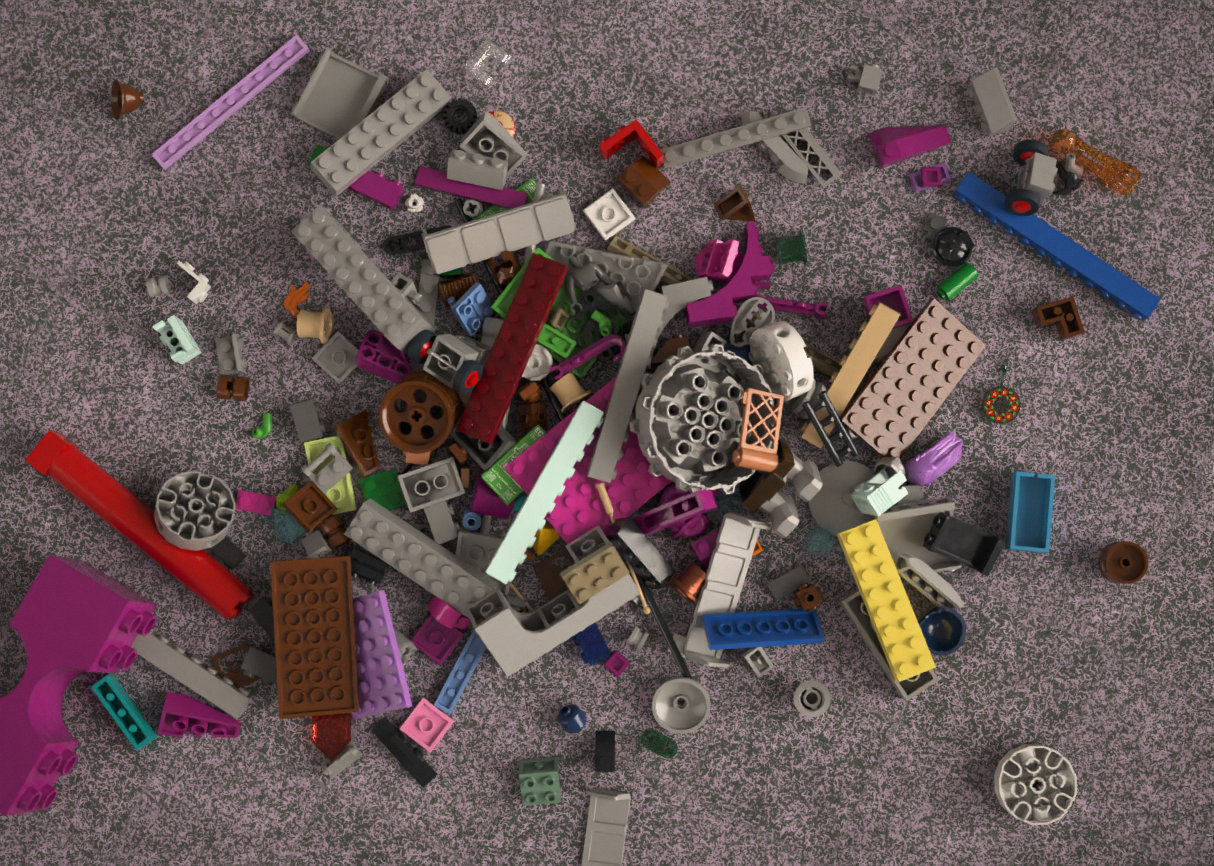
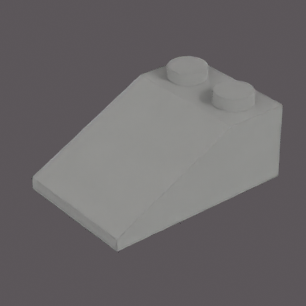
M487 111L462 136L460 147L467 153L481 154L486 157L500 158L508 161L507 177L528 156L504 126Z
M453 457L397 476L410 514L465 494Z

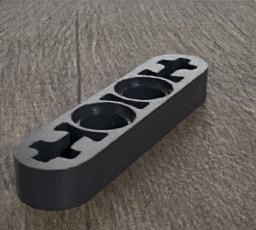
M445 225L426 229L427 234L451 228L452 226ZM423 231L389 237L384 241L383 248L389 255L426 249L421 234ZM408 238L416 240L414 247L406 246L405 242ZM399 239H402L404 249H401V246L394 247V251L387 248L390 242L400 244Z

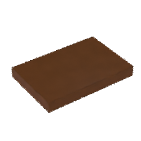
M567 549L533 565L549 601L569 589L560 575L566 569L550 563V561L565 554L570 565H574Z

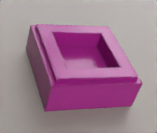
M924 167L920 169L922 188L942 186L940 167Z
M616 650L603 665L619 677L629 666L630 662Z

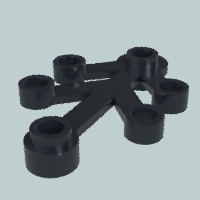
M587 289L581 293L579 298L582 311L580 313L578 310L576 316L571 319L570 324L573 328L581 327L583 324L582 318L587 310L590 317L593 311L598 308L606 312L608 317L615 318L619 315V309L616 306L610 307L599 300L598 294L594 290ZM588 295L592 296V302L586 300ZM611 309H615V316L610 314ZM589 318L581 335L576 338V344L579 347H584L588 344V337L592 329H594L597 341L604 338L600 333L598 322ZM574 319H578L580 321L579 326L574 325ZM611 323L613 334L619 336L624 334L625 329L622 325ZM616 327L621 328L620 334L615 332ZM580 337L585 339L583 345L579 343ZM610 348L605 350L609 353L607 358L603 357L602 353L597 355L599 361L608 362L612 359L613 352Z

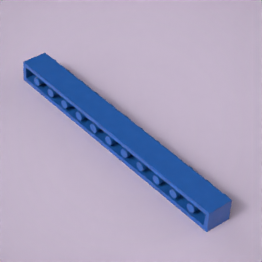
M968 172L953 193L958 202L962 204L967 203L972 207V211L979 215L982 213L988 217L987 220L994 225L999 224L1003 227L1005 233L1011 236L1014 234L1020 238L1019 241L1023 245H1030L1035 248V252L1038 255L1050 258L1053 265L1057 267L1062 266L1070 276L1083 280V284L1088 288L1092 289L1094 287L1100 291L1099 295L1103 298H1110L1115 301V305L1118 308L1130 311L1133 318L1146 320L1161 299L1035 215L1018 216L1007 211L1004 206L1006 196L972 173Z

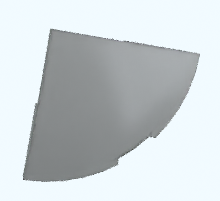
M598 282L589 288L594 290L607 304L616 306L619 309V313L632 314L634 312L627 296L621 295L617 284L605 285L604 282Z

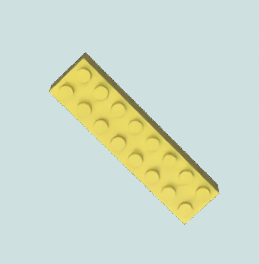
M872 520L837 534L895 681L900 682L936 668L877 520Z

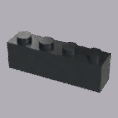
M630 517L616 519L605 536L649 588H664L675 570Z

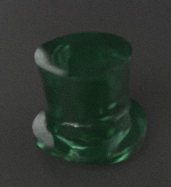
M799 230L797 235L776 237V254L779 265L790 262H803V266L807 265L806 238L803 230Z

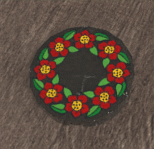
M1006 386L990 388L984 394L981 404L983 414L996 424H1006L1014 420L1021 407L1018 394Z

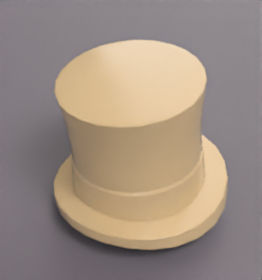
M324 308L322 312L300 310L297 317L298 337L318 338L321 343L326 344L331 339L334 330V318L329 308Z
M573 372L564 375L549 388L562 404L561 412L563 414L592 393L591 390H584Z

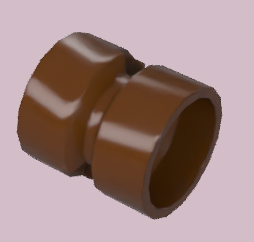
M221 374L217 384L218 399L230 400L233 397L235 401L246 402L250 386L249 377L237 376L234 379L232 375Z
M340 514L333 516L318 526L323 536L328 537L326 541L331 550L337 549L351 540L344 535L347 529H344L345 523Z

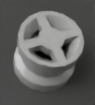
M636 626L626 643L634 644L640 650L649 633L640 631L639 627Z

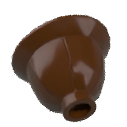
M116 79L112 84L111 105L114 119L119 120L124 114L139 108L140 103H144L143 92H138L134 87L122 84Z

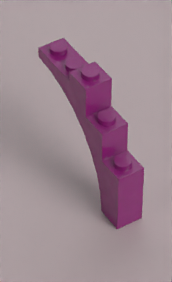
M748 221L745 224L744 257L733 279L714 295L701 301L686 304L684 313L687 328L733 322L735 315H737V306L733 303L745 302L753 298L754 294H756L754 282L770 280L775 270L774 263L770 261L769 255L763 256V247L759 245L758 241L760 237L759 228L755 227L754 221Z

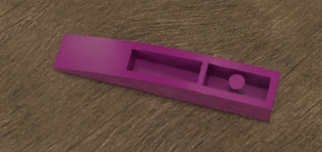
M711 489L698 490L631 520L645 536H648L717 507Z

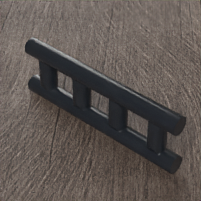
M822 391L818 394L821 400L813 405L806 401L802 406L836 467H839L843 464L841 460L843 456L851 453L855 457L859 455V451L826 391ZM825 407L829 416L819 421L815 412ZM834 422L838 431L828 436L824 427ZM842 437L847 446L836 451L832 443Z

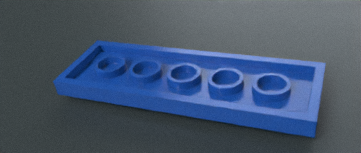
M802 609L704 614L702 616L709 650L824 643L825 640L816 609L810 612Z

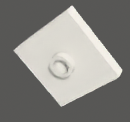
M613 188L583 210L585 216L604 241L610 239L636 219Z

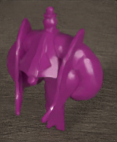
M676 483L670 484L662 493L659 506L690 494L689 490L684 492L676 488ZM719 488L711 490L713 497L722 492ZM702 513L670 526L668 529L675 533L672 541L678 536L693 538L704 534L710 522L708 516Z

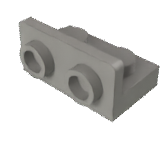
M237 334L215 339L220 373L223 375L245 373L244 368H247L245 356L242 357L241 349H244L243 339L239 338Z

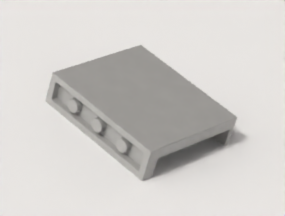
M326 48L325 52H322L318 58L319 63L316 69H312L308 84L303 86L299 102L296 101L293 105L292 114L296 119L340 139L375 111L389 84V79L383 74L379 76L332 53L329 48Z
M950 496L894 505L889 507L880 516L874 515L893 562L898 553H907L922 560L936 573L940 571L953 572L958 568H962L959 562L934 551L931 552L922 546L924 538L932 528L933 520L939 512L953 516L955 502Z

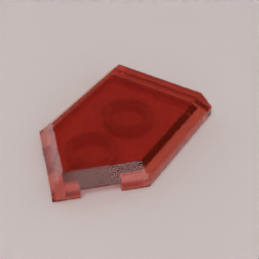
M351 713L312 716V743L327 758L333 761L351 742Z

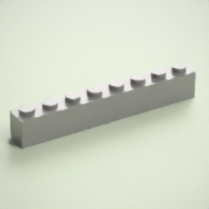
M154 629L146 636L138 633L131 645L133 649L137 650L138 655L234 718L241 717L253 698L249 695V690L242 686L236 688L233 685L234 681L227 676L219 677L217 675L218 671L209 665L205 667L201 664L202 660L194 655L188 656L185 654L186 650L177 644L174 647L168 643L170 639L166 636L154 634Z

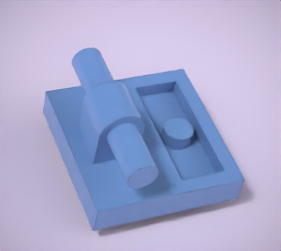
M477 282L458 301L454 297H450L447 300L455 319L459 321L466 335L470 337L483 326L486 317H491L495 313L490 308L492 303L485 290Z

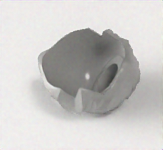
M883 457L875 464V474L885 469L888 476L891 477L900 470L904 477H906L905 468L899 457Z

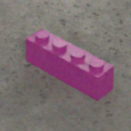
M367 171L347 188L393 211L396 210L405 192L400 182L393 179L391 181L384 179L385 176L377 171L374 173Z

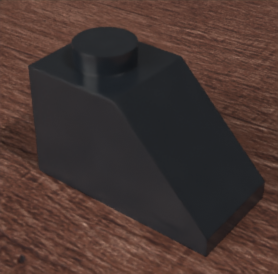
M596 730L595 772H615V731Z

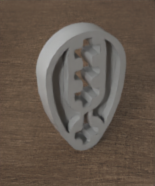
M753 297L741 305L731 326L730 341L732 345L741 347L750 344L749 339L758 328L774 322L775 311L768 300L761 297ZM759 303H766L768 311L761 312L760 316L762 318L761 320L756 319L754 321L755 327L747 328L746 319L751 320L753 318L751 313L759 310ZM745 330L746 332L742 336L744 341L735 343L734 334L739 335Z

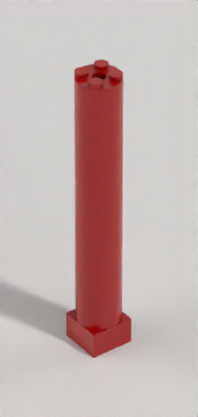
M49 430L25 461L43 475L51 477L226 620L236 619L242 613L241 607L245 603H250L255 596L249 586L203 549L198 551L181 549L169 543L158 531L154 520V510L82 453L78 449L79 447L65 435Z

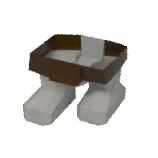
M779 439L776 452L778 456L777 468L772 473L755 470L756 472L741 481L739 489L743 504L752 513L760 509L769 514L774 533L781 538H785L797 527L799 517L794 500L780 489L788 481L793 485L798 497L808 502L820 491L823 483L817 465L810 460L801 461L792 453L789 445Z

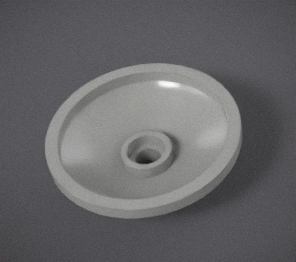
M676 677L662 683L653 695L652 712L654 718L661 727L673 733L685 734L697 730L706 722L710 713L711 705L707 691L700 683L690 678ZM682 698L685 701L683 703H679L677 700Z

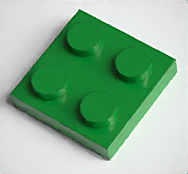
M396 468L359 480L365 501L371 498L389 511L406 506L397 479L399 475Z

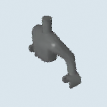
M574 256L568 260L574 268L566 277L567 294L571 304L570 314L572 316H575L573 309H578L580 313L582 311L581 304L576 300L574 284L584 291L596 285L600 279L607 285L617 284L622 290L624 289L622 280L613 281L595 263L590 262L580 265Z

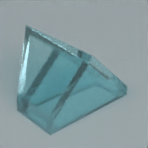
M276 508L271 509L277 541L292 546L307 533L290 513Z

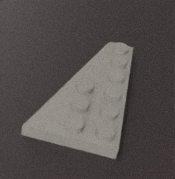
M553 240L545 252L554 261L567 265L569 273L574 268L568 260L574 256L580 265L593 262L613 281L622 280L624 289L622 290L618 286L622 296H627L634 311H637L642 291L647 289L654 292L669 265Z

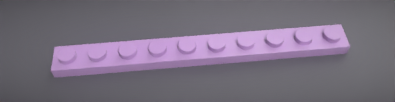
M295 35L151 155L166 170L310 51L298 35Z

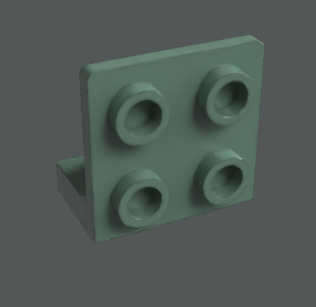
M558 757L519 760L522 805L560 803Z

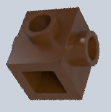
M528 404L518 407L521 430L529 429L530 432L537 425L541 428L548 426L545 404Z
M811 583L800 584L797 586L798 589L793 591L795 605L804 611H813L818 608V604L822 603L820 598L823 596L819 587H815ZM811 594L812 599L807 601V596Z

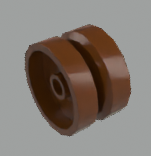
M1114 542L1107 545L1101 551L1099 569L1101 574L1112 583L1132 584L1140 581L1145 576L1148 569V557L1145 550L1134 542Z

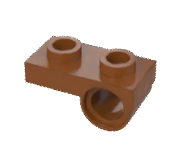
M531 380L516 390L526 405L537 404L541 401L540 397L543 396L537 384Z

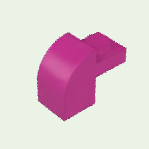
M435 595L427 605L432 616L450 629L454 626L466 630L471 622L470 618Z

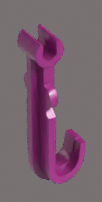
M758 282L755 284L756 294L753 297H761L768 300L776 311L815 316L818 320H823L826 317L827 312H821L827 310L828 305L824 302L812 304L759 296L757 290L769 289L771 284L770 282ZM766 303L758 304L759 308L767 309Z
M608 335L560 364L554 365L550 372L555 369L560 370V374L554 377V379H560L564 374L613 345L621 347L620 353L613 358V361L617 362L623 356L626 346L625 340L619 335Z

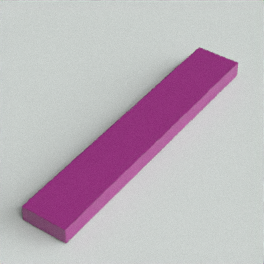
M423 166L419 167L414 183L416 186L506 209L526 205L529 196L528 193L505 187L502 190L447 179L446 172Z

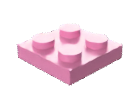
M423 697L400 730L431 753L454 720Z

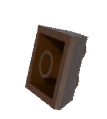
M645 156L632 163L618 177V184L644 209L671 183Z

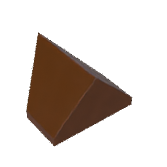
M741 185L713 204L722 220L754 221L756 223L750 201Z

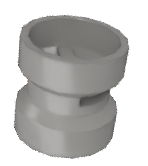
M162 275L157 279L153 277L146 279V286L150 297H155L160 293L164 295L171 293L170 287L167 288L166 284H169L167 275Z

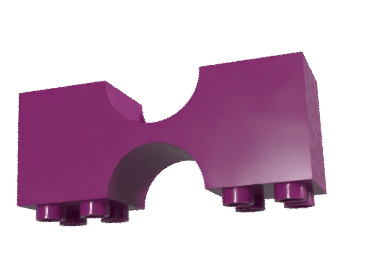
M50 554L9 624L23 639L27 652V665L17 687L6 696L0 695V813L5 816L48 809L58 794V790L53 787L60 774H68L78 759V755L73 751L79 741L67 730L61 712L64 693L72 680L85 671L119 673L120 669L126 671L133 664L137 656V650L133 649L131 645L138 633L142 636L148 635L157 621V616L152 613L158 604L79 559Z

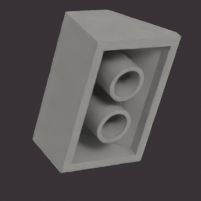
M996 67L970 82L967 90L970 98H973L975 101V113L981 117L982 131L990 137L1010 130L1016 123L1017 118L998 68Z

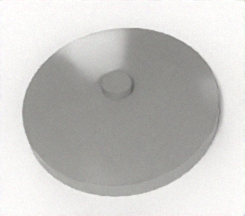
M842 461L843 464L839 467L832 463L819 472L823 485L820 491L808 501L811 516L817 525L831 535L837 536L841 532L875 520L874 515L862 514L850 496L855 491L854 488L857 485L867 482L876 475L870 468L861 463Z

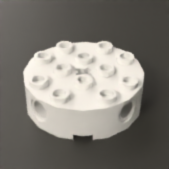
M785 321L773 322L758 328L749 339L751 352L748 355L753 364H760L763 367L762 376L766 384L769 385L771 392L783 395V401L785 402L808 392L814 380L811 358H807L803 349L806 345L795 328Z
M1023 744L1010 750L999 761L994 775V789L1001 806L1011 816L1031 825H1048L1061 819L1068 812L1067 810L1071 807L1077 794V777L1070 762L1058 751L1040 744ZM1035 780L1038 781V784L1035 785L1036 788L1032 787Z

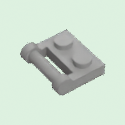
M330 442L325 446L326 449L312 462L301 468L324 494L353 469V466ZM330 454H333L335 458L315 475L312 471Z

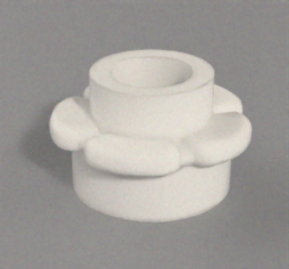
M413 194L406 199L405 205L409 212H420L423 209L424 201L422 197Z

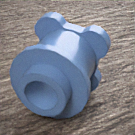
M465 509L462 519L464 528L469 531L477 530L481 526L482 514Z

